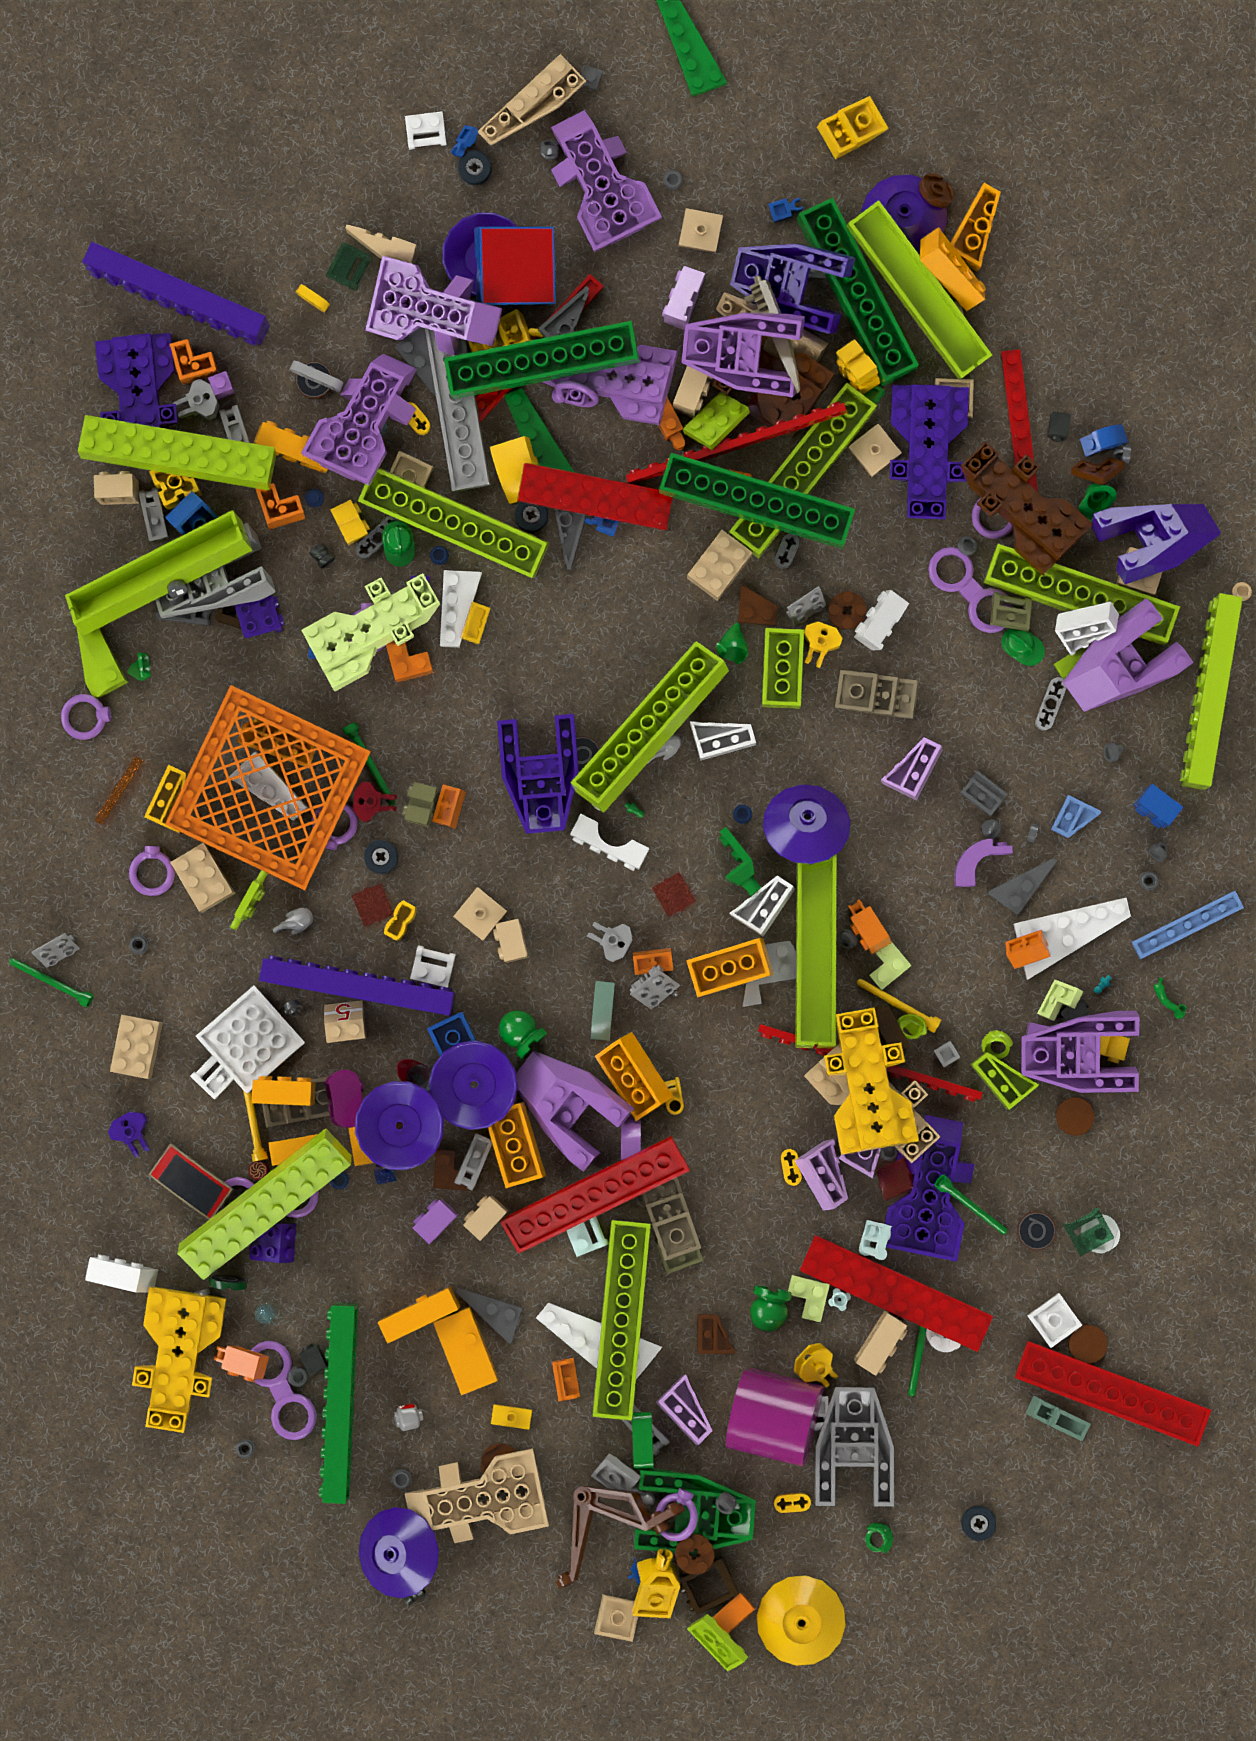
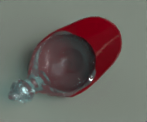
M403 1059L398 1062L396 1070L402 1082H411L430 1092L429 1080L431 1070L426 1065L413 1059Z

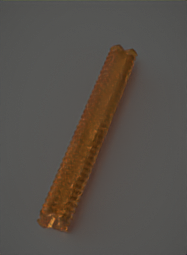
M134 756V760L130 762L129 768L125 770V774L117 782L116 788L112 790V794L104 802L103 808H100L99 814H96L95 822L100 825L104 824L103 822L109 816V812L113 810L112 808L117 804V800L121 798L122 792L126 790V786L134 778L135 772L143 764L142 762L144 761Z

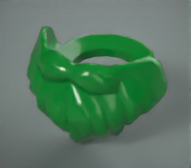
M138 652V660L131 664L127 674L139 681H145L152 676L150 673L149 656L146 653Z
M883 1523L869 1524L867 1526L869 1531L865 1536L867 1547L873 1552L881 1551L882 1553H887L893 1544L892 1530ZM874 1532H879L882 1535L884 1543L881 1547H875L871 1543V1535Z

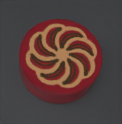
M263 1161L251 1163L248 1169L250 1177L255 1180H261L268 1174L267 1164Z

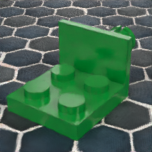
M727 827L719 832V841L725 848L729 846L732 850L731 856L737 863L741 862L738 867L725 876V880L737 886L741 885L751 897L762 888L753 876L754 867L752 859Z

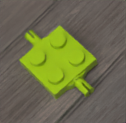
M261 870L257 879L250 885L234 914L235 918L230 928L237 931L241 921L253 916L256 910L254 905L257 900L261 901L265 894L263 882L268 874L267 872Z

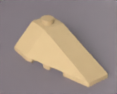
M346 225L347 233L381 260L382 256H387L416 264L419 256L416 244L396 237H392V240H389L381 233H377L374 236L366 229Z

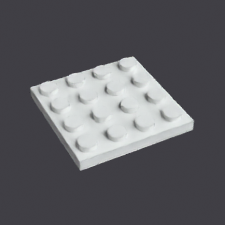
M255 986L251 987L196 1035L198 1040L246 1094L252 1090L253 1080L258 1079V1076H268L305 1044L301 1037Z

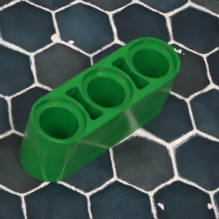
M633 1412L634 1469H653L652 1412Z

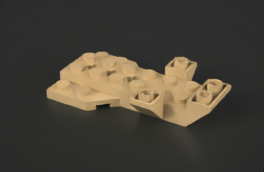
M840 1044L827 1055L841 1053ZM824 1058L804 1075L830 1105H842L849 1095L846 1075L828 1076ZM888 1081L889 1087L897 1093H899L895 1089V1087ZM916 1081L899 1094L912 1104L919 1141L894 1146L911 1163L940 1138L937 1132L914 1109L928 1095ZM866 1085L867 1087L864 1088V1091H867L868 1088H871L870 1085ZM870 1104L868 1111L871 1110L872 1113H876L875 1111L878 1108ZM874 1123V1126L871 1127L872 1130H876V1133H879V1130L882 1129L877 1123Z
M533 1448L497 1455L493 1458L481 1478L462 1482L458 1462L439 1466L441 1487L405 1493L407 1508L423 1517L432 1530L449 1527L454 1543L473 1540L471 1522L485 1519L497 1524L509 1534L549 1526ZM519 1486L527 1488V1491H525V1495H521V1492H517V1489L520 1488ZM500 1490H504V1492L508 1493V1495H506V1499H502V1496H498V1493L501 1492ZM481 1494H485V1496L489 1497V1499H487V1503H483V1500H479Z

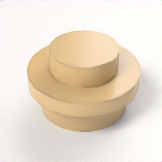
M1245 582L1237 583L1232 589V595L1243 597L1242 601L1249 599L1252 593L1251 587Z

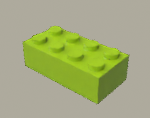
M765 629L762 707L800 709L804 630Z

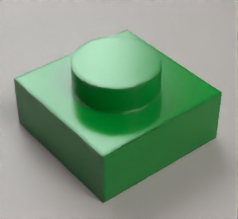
M877 385L863 395L874 404H877L885 394V390Z

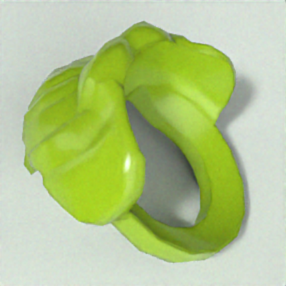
M908 1014L901 1016L897 1020L902 1031L903 1028H906L912 1034L907 1035L904 1033L907 1039H916L921 1035L927 1034V1026L924 1019L920 1016Z
M993 1030L984 1036L981 1049L997 1059H1002L1009 1054L1013 1041L1003 1031ZM991 1042H1003L1006 1046L1005 1051L1002 1053L993 1052Z

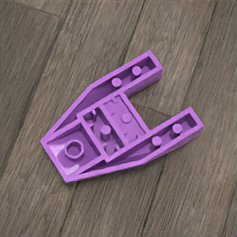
M740 313L686 324L682 363L737 390L793 397L797 391L787 372L759 368L762 335L800 340L803 336L805 316L773 313Z
M1147 598L1118 619L1116 632L1099 641L1094 640L1064 679V685L1084 712L1148 689L1179 674L1194 663L1178 642H1175L1147 664L1144 663L1131 642L1163 619Z
M1113 1011L1082 1016L1022 1036L1021 1074L1079 1093L1139 1092V1072L1136 1066L1100 1067V1036H1139V1015L1137 1011Z
M536 1051L531 1053L516 1073L517 1091L542 1130L567 1159L583 1172L590 1168L600 1155L598 1150L571 1129L586 1108L591 1105L616 1127L622 1125L634 1110L631 1105L590 1072Z

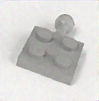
M610 1453L591 1475L607 1488L638 1492L645 1507H651L655 1502V1497L651 1492H643L635 1486L641 1476Z

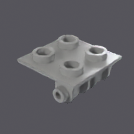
M816 587L787 607L788 611L786 613L792 619L795 626L805 622L808 617L820 612L826 606L820 587Z
M64 933L32 951V954L47 968L57 964L63 958L73 955L80 948L75 944L72 935L68 936Z
M660 965L653 966L648 971L649 975L647 973L644 974L646 980L640 977V980L632 984V988H630V995L651 1010L680 986V984L662 972L664 970Z

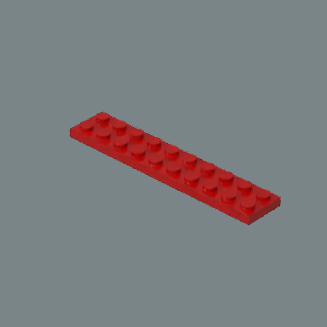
M670 1136L500 1219V1223L519 1254L689 1172L690 1167L673 1137Z
M816 1235L799 1270L977 1352L993 1318L992 1315Z
M1029 1341L1025 1345L1014 1378L1197 1447L1200 1444L1211 1413V1409Z

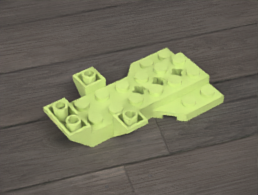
M423 573L406 582L407 587L392 595L383 579L379 578L364 586L374 605L354 616L333 612L302 629L310 648L334 691L368 674L372 658L375 656L377 649L392 641H395L397 646L414 638L412 630L429 621L440 605V602Z

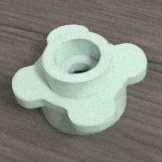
M835 1288L833 1296L828 1300L830 1306H836L840 1311H844L851 1296L849 1293H843L839 1288Z

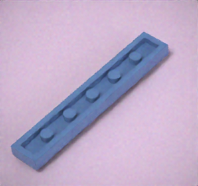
M1233 891L1131 943L1139 959H1142L1244 907L1236 891Z

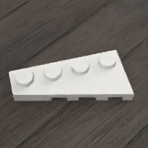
M444 570L440 647L460 648L462 641L460 636L471 602L474 601L482 572Z
M262 756L252 759L255 769L266 766ZM249 760L240 766L242 774L252 770ZM272 767L244 776L248 790L271 806L292 800L287 784ZM238 769L229 778L240 775ZM241 777L232 780L244 788ZM293 791L294 797L298 798L296 793ZM301 799L296 801L299 811L308 808ZM293 802L283 805L287 816L297 812ZM281 807L275 808L283 814ZM298 815L290 817V819L294 821L298 818Z

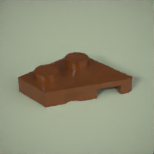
M741 586L738 623L776 626L778 606L747 587Z
M697 1314V1354H735V1350L717 1314Z

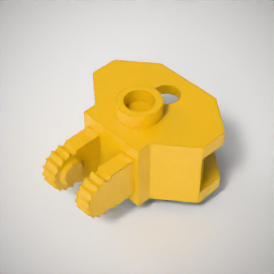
M815 622L806 626L804 637L809 644V652L805 663L809 664L811 662L813 651L820 653V657L816 662V667L820 668L827 652L840 647L843 638L837 628L821 622ZM825 631L827 635H822L821 632Z
M821 1343L808 1345L795 1359L793 1371L805 1383L818 1381L827 1388L830 1384L825 1379L826 1375L829 1374L834 1379L838 1377L831 1367L833 1354Z

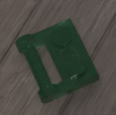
M342 242L326 273V277L357 292L358 284L368 264L372 262L373 257ZM357 257H359L362 261L352 281H350L347 277Z
M1098 1207L1092 1209V1212L1078 1220L1063 1225L1080 1257L1114 1239ZM1094 1219L1098 1220L1099 1224L1078 1235H1075L1073 1232Z

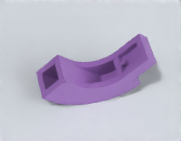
M986 839L969 847L957 862L954 873V887H974L977 863L983 857L989 855H1011L1013 853L1012 846H1007V842L996 843V846H993V839Z
M628 1117L621 1125V1160L641 1151V1119L635 1121L634 1117Z

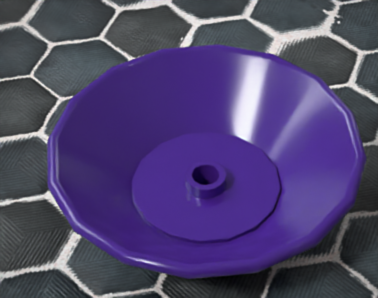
M894 175L878 182L867 194L861 213L879 200L920 255V240L938 227L944 232L947 224V207H935L922 197L919 191V182L922 178L913 175ZM906 209L908 213L903 214L901 211Z
M478 212L462 218L450 229L443 244L442 263L448 278L452 281L457 275L474 280L471 295L475 297L477 261L475 257L474 228L517 227L510 219L497 213Z
M798 785L786 788L772 798L764 812L763 830L768 843L780 856L795 863L814 864L829 860L842 850L849 838L851 821L846 806L835 794L819 786Z
M479 1041L458 1043L444 1051L433 1065L429 1080L430 1094L438 1102L443 1118L454 1126L469 1130L488 1128L503 1119L514 1105L518 1089L516 1071L507 1055L495 1046ZM472 1081H476L478 1083L477 1088L471 1087Z
M392 1081L376 1087L362 1100L356 1113L355 1135L361 1150L373 1163L389 1170H408L423 1164L436 1152L443 1137L444 1118L438 1102L426 1089L411 1082ZM397 1122L403 1123L402 1129L396 1128Z
M394 1507L380 1511L367 1523L360 1537L359 1558L363 1573L371 1585L386 1596L405 1598L418 1594L431 1582L438 1565L439 1548L435 1533L427 1521L410 1509Z

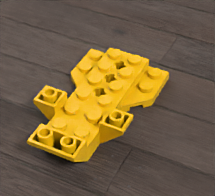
M875 1008L836 1014L841 1053L826 1055L824 1060L827 1075H846L849 1095L834 1115L841 1155L918 1142L912 1104L889 1087L886 1073L887 1067L905 1062L901 1042L881 1047ZM866 1085H870L871 1088H874V1090H872V1094H869L868 1091H864V1088L867 1087ZM870 1104L878 1108L875 1111L876 1113H872L871 1110L868 1111ZM874 1123L881 1126L882 1129L879 1130V1133L871 1129Z
M153 1286L149 1287L143 1326L159 1346L156 1365L135 1366L132 1386L152 1388L145 1427L184 1433L192 1395L210 1396L212 1377L196 1371L198 1354L221 1337L227 1298ZM186 1308V1312H189V1315L184 1317L180 1311ZM183 1327V1331H186V1334L181 1336L177 1330ZM177 1346H180V1350L183 1351V1353H180V1355H178L177 1352L174 1351V1349H176Z

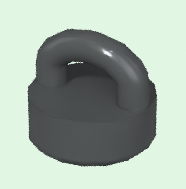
M545 140L540 143V153L543 158L553 160L558 157L559 144L556 141Z
M1123 444V448L1114 450L1113 456L1116 459H1122L1125 464H1129L1131 446Z
M1115 743L1105 744L1103 749L1105 759L1108 762L1117 761L1123 752V746L1116 745Z
M989 819L983 823L981 832L986 838L993 839L1000 834L1001 826L998 821Z
M1164 841L1159 842L1157 845L1153 844L1148 849L1150 856L1158 862H1163L1167 857V844Z
M724 1492L717 1498L715 1505L720 1512L731 1514L737 1505V1501L734 1496Z

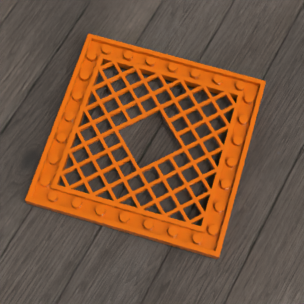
M230 685L165 825L305 890L371 751ZM240 711L246 713V715L238 717ZM251 716L264 723L254 726ZM248 717L251 727L241 730L238 720ZM234 723H236L239 732L230 734ZM266 725L269 735L259 739L256 728ZM269 725L282 731L272 734ZM253 730L256 740L246 743L243 733ZM283 733L287 744L276 747L273 737ZM286 733L299 739L289 743ZM240 734L243 745L233 748L230 737ZM270 738L274 748L263 751L260 741ZM226 740H227V741H228V744H229V746H230V749L221 752L222 749H223V746H224V744H225V742H226ZM304 741L316 748L307 751ZM301 742L304 752L294 755L290 745ZM258 743L261 753L251 756L247 746ZM288 746L291 757L281 760L278 749ZM244 747L248 757L238 761L234 750ZM321 749L334 756L324 759ZM318 750L321 761L311 764L308 753ZM275 751L278 761L268 764L265 754ZM232 752L235 762L225 765L221 755ZM262 755L266 766L255 769L252 759ZM306 755L309 765L298 768L295 758ZM219 757L222 767L213 769ZM336 758L339 769L329 772L326 761ZM339 758L345 760L342 767ZM292 759L296 769L286 773L282 762ZM249 760L252 770L242 774L239 763ZM323 763L326 773L316 776L313 766ZM280 764L292 800L256 812L244 776ZM236 765L240 775L229 778L226 768ZM310 767L313 778L303 781L300 771ZM223 769L227 779L216 782L213 772ZM297 772L300 782L290 786L287 775ZM339 772L333 785L330 774ZM211 774L214 784L205 787V784ZM328 776L331 786L320 789L317 779ZM241 777L244 788L234 791L231 780ZM315 780L318 791L308 794L305 783ZM228 782L231 792L221 796L218 785ZM302 785L305 795L295 798L291 788ZM215 786L219 797L208 800L205 790ZM331 789L325 802L322 792ZM245 790L249 801L239 804L236 793ZM203 792L205 802L196 804ZM319 793L322 804L312 807L309 796ZM233 795L236 805L226 808L222 798ZM306 798L310 808L299 811L296 801ZM220 799L223 810L213 813L210 802ZM293 802L297 812L287 816L283 805ZM250 803L253 814L243 816L240 806ZM207 804L210 814L200 817L197 807ZM323 806L317 819L314 809ZM281 807L284 817L274 820L270 810ZM237 808L241 818L230 821L227 811ZM193 810L195 811L197 818L191 815ZM311 810L314 821L304 824L301 814ZM268 811L271 822L261 825L258 814ZM224 812L228 822L218 826L214 815ZM298 815L301 825L291 829L288 818ZM255 816L258 826L248 829L245 819ZM212 817L214 826L202 820ZM242 820L245 831L235 834L232 824ZM285 820L289 830L278 833L275 823ZM315 823L310 835L308 836L306 826ZM272 824L276 834L265 837L262 827ZM229 825L232 834L219 828ZM303 828L306 838L296 841L292 831ZM260 829L263 839L253 842L249 832ZM290 832L293 843L283 846L280 835ZM246 833L247 836H248L249 842H247V841H245V840H243V839H241V838H239V837H237V836H240V835ZM277 837L280 847L270 850L267 840ZM264 841L267 851L255 844ZM307 841L300 854L297 844ZM294 845L298 855L288 859L284 848ZM282 850L285 859L273 854V852ZM299 858L296 864L290 862L291 860Z

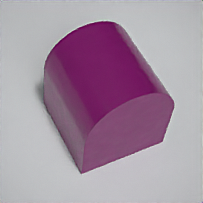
M750 1367L747 1368L741 1375L733 1401L726 1435V1448L803 1467L808 1462L825 1386L811 1382L805 1383L803 1380Z

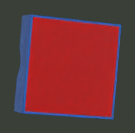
M554 227L474 228L475 257L477 261L476 302L492 306L556 304Z

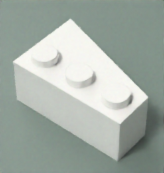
M1112 602L1060 613L1057 616L1055 631L1072 656L1076 653V650L1088 647L1089 643L1094 640L1099 641L1116 632L1119 614Z

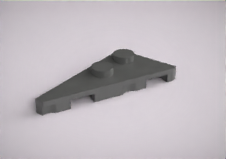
M587 286L538 328V331L544 338L575 331L589 294Z
M420 327L396 345L395 349L408 365L417 369L415 372L436 397L425 328Z
M555 509L566 569L571 571L587 515Z
M1053 858L988 891L987 894L1018 915L1057 861Z
M457 1288L456 1293L511 1344L523 1307Z

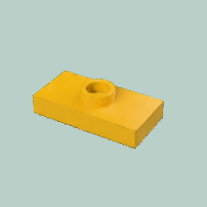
M471 602L460 636L461 639L475 644L480 643L490 612L489 607Z
M494 1404L491 1424L529 1430L532 1409Z

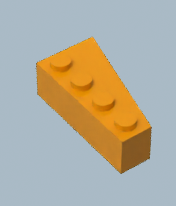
M983 183L950 242L967 266L976 272L982 265L993 217L1001 193L986 183Z
M939 227L920 240V261L966 311L985 300L986 288L984 284L976 278Z
M271 421L263 422L259 426L253 444L275 447L276 455L282 454V458L291 462H297L298 460L302 466L322 473L327 472L328 469L322 467L318 462L301 454L309 436L303 435L300 437L295 435L296 432L288 428L280 429L276 423Z

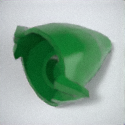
M738 622L729 628L716 645L718 655L721 658L734 661L735 665L746 660L749 650L748 644L741 632V625Z

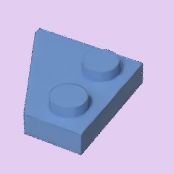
M1067 795L1051 830L1069 838L1101 814L1102 811Z

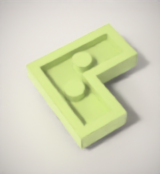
M891 942V944L875 952L884 964L869 976L883 990L911 965Z
M1054 980L1037 1014L1054 1021L1063 1004L1075 1009L1083 991Z
M792 1275L788 1291L793 1296L806 1299L802 1318L821 1322L830 1284Z

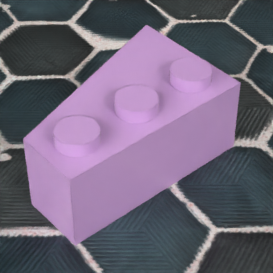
M686 266L683 267L682 271H678L675 279L677 284L675 288L671 289L669 294L670 301L662 313L664 323L685 330V325L690 320L705 280V273Z
M924 737L900 763L895 765L881 779L882 784L917 801L943 751L942 746Z
M834 1139L821 1142L795 1160L823 1211L834 1209L848 1199L843 1175L840 1174L838 1163H840L839 1158L836 1157L834 1149Z
M686 1374L682 1375L656 1403L696 1445H699L712 1432V1429Z

